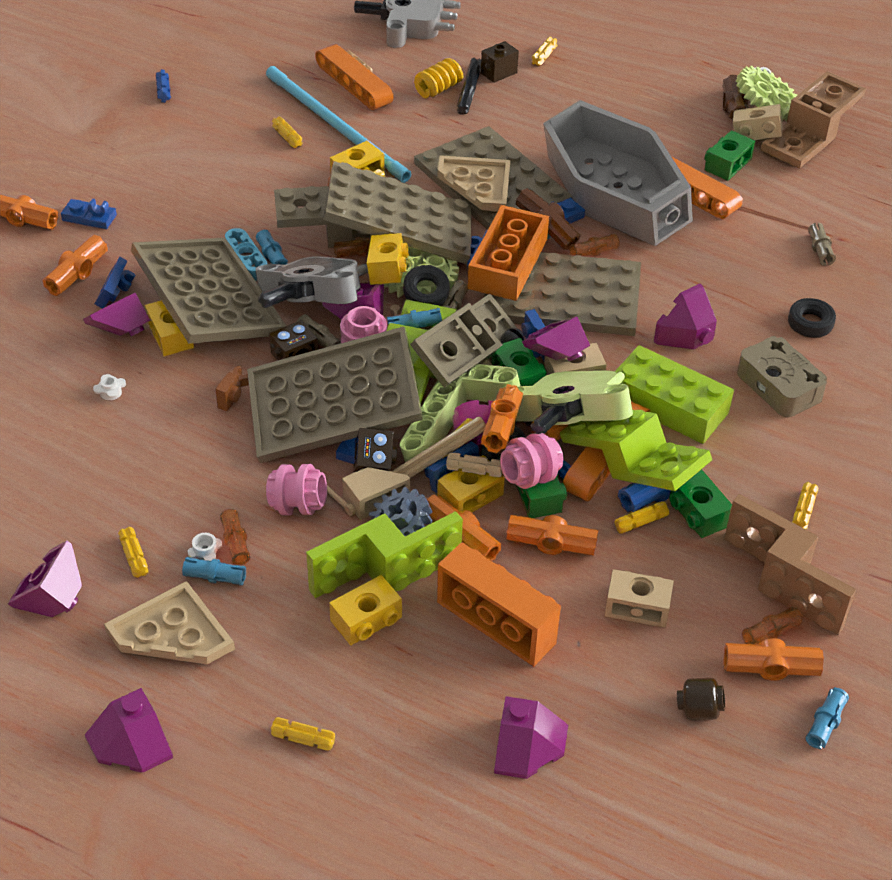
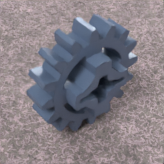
M404 487L401 493L393 489L392 496L390 497L383 494L382 499L384 501L382 503L375 502L374 506L377 510L369 512L371 519L385 513L404 536L425 527V524L432 523V519L429 516L432 513V509L423 494L420 495L417 489L412 490L410 493L407 487Z

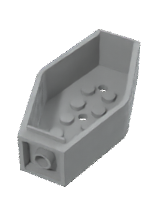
M581 100L543 123L548 158L565 188L573 196V200L585 209V216L653 246L658 245L693 221L691 186L656 132L651 128Z

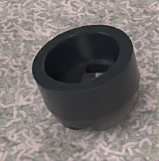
M510 328L502 334L501 343L503 344L521 338L523 341L524 335L518 328Z

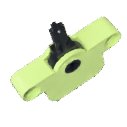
M607 370L557 372L546 375L533 386H517L519 391L523 393V400L515 421H534L531 424V431H535L536 434H545L553 425H566L579 421H615L629 418L633 415L629 388L625 384H620L625 375L622 372L616 373Z

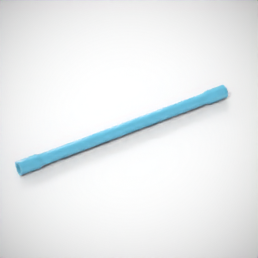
M271 66L267 69L266 76L270 80L284 88L355 145L369 141L291 81L278 68ZM384 153V167L402 183L407 182L411 177V171Z

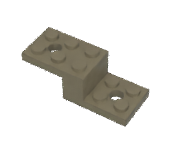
M328 186L274 190L277 228L326 225L328 248L370 245V234L323 220Z
M488 294L472 306L468 303L416 338L410 345L445 388L477 364H483L486 360L490 359L491 355L502 346V334L510 328L517 327L492 295ZM443 347L447 350V352H448L451 356H448V355H446V354L444 353Z

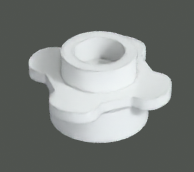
M106 374L101 377V381L93 387V390L105 400H115L121 396V388L126 386V381L123 378L117 379L110 374Z
M200 533L193 538V547L188 549V556L190 558L212 561V559H216L217 550L222 548V541L210 533Z

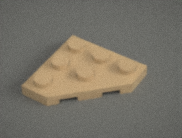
M440 156L438 178L481 210L497 212L501 205H507L510 160Z
M187 581L104 624L107 634L120 652L209 664L235 650L234 641Z

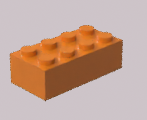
M501 205L469 263L468 289L517 301L547 241L549 216Z
M462 542L438 564L437 603L533 667L557 644L561 605L552 597L545 596L534 589L527 581L520 580L509 573L502 565L495 564L484 557L478 550L470 548Z

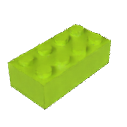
M640 345L615 371L616 373L622 372L625 375L620 384L628 386L632 402L649 408L651 413H657L660 424L701 444L706 442L730 411L734 389Z

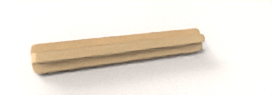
M476 417L391 472L405 474L409 478L413 477L484 432L486 423L481 417Z

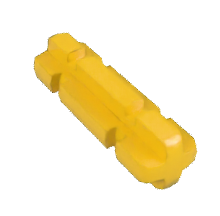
M548 37L532 55L531 62L533 65L541 66L557 47L556 38Z
M282 117L273 118L272 127L293 148L303 144L301 142L302 137Z
M809 482L803 484L792 520L794 524L804 529H807L818 492L816 484Z
M661 501L615 519L614 525L618 533L622 534L668 516L669 509L667 504Z
M129 526L126 529H120L118 532L121 545H123L128 564L131 567L132 575L136 578L146 576L148 574V566L134 529Z
M280 717L275 718L273 721L271 735L284 739L287 736L289 741L312 747L317 744V748L327 751L332 749L335 742V733L333 731L322 729L320 732L318 727L292 721L290 724L288 723L289 720Z

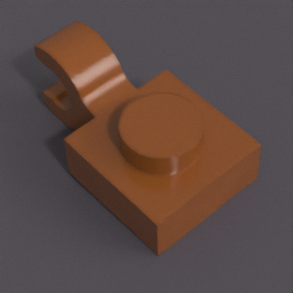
M236 366L233 369V373L228 372L215 388L218 409L228 411L233 403L240 399L241 387L249 385L248 373L242 375L241 366Z

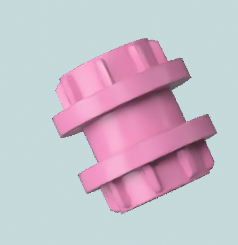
M359 306L348 311V314L342 318L340 323L341 343L387 331L386 319L375 308L368 306Z
M533 433L526 438L519 437L510 440L505 448L506 450L501 453L500 465L505 478L510 483H515L523 489L534 487L538 482L547 483L553 481L563 466L561 447L554 438H549L544 433Z
M290 464L280 465L278 470H273L267 479L266 496L270 507L278 510L281 515H292L294 507H298L302 515H313L315 510H320L326 502L327 482L324 473L320 472L319 469H315L312 464H302L298 472H295L294 467Z

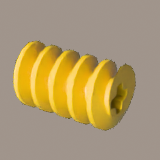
M446 58L417 73L414 78L415 88L425 99L429 96L434 97L438 93L449 89L450 86L452 87L456 83L462 82L463 71L455 60Z

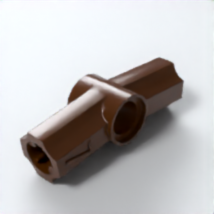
M729 75V77L723 79L722 84L724 93L723 111H728L731 119H733L735 110L749 109L748 99L744 98L745 94L739 92L741 88L736 86L738 84L736 82L737 75Z
M528 188L521 191L520 195L516 198L515 205L521 210L549 216L548 234L563 250L571 249L579 241L581 235L565 219L561 206L556 202L548 204Z

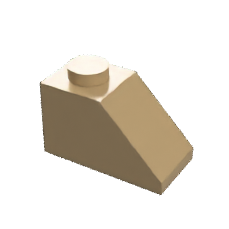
M367 467L342 478L343 498L348 504L351 503L355 507V514L360 520L368 517L369 512L377 510L374 503H382L384 501L382 499L383 494L390 497L392 496L393 489L401 493L404 487H407L410 492V478L405 474Z

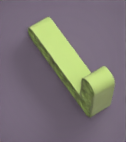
M477 364L445 388L437 380L421 407L423 420L411 423L400 441L404 461H409L447 436L453 425L454 410L457 406L465 403L467 400L495 401L500 388L506 387L507 384L520 386L517 370L511 367Z

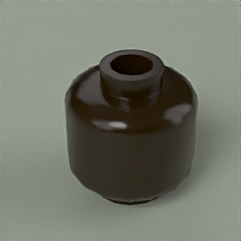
M714 678L687 679L684 682L683 690H677L678 709L684 710L689 720L717 719L720 711H725L723 685H718Z

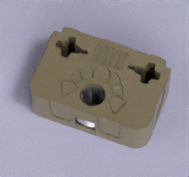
M772 336L760 343L745 348L741 352L737 375L781 416L792 417L822 402L827 383L826 375L812 365L808 359L794 349L784 338Z

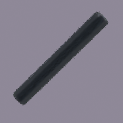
M472 58L457 104L458 113L463 112L467 114L469 112L481 71L480 58Z

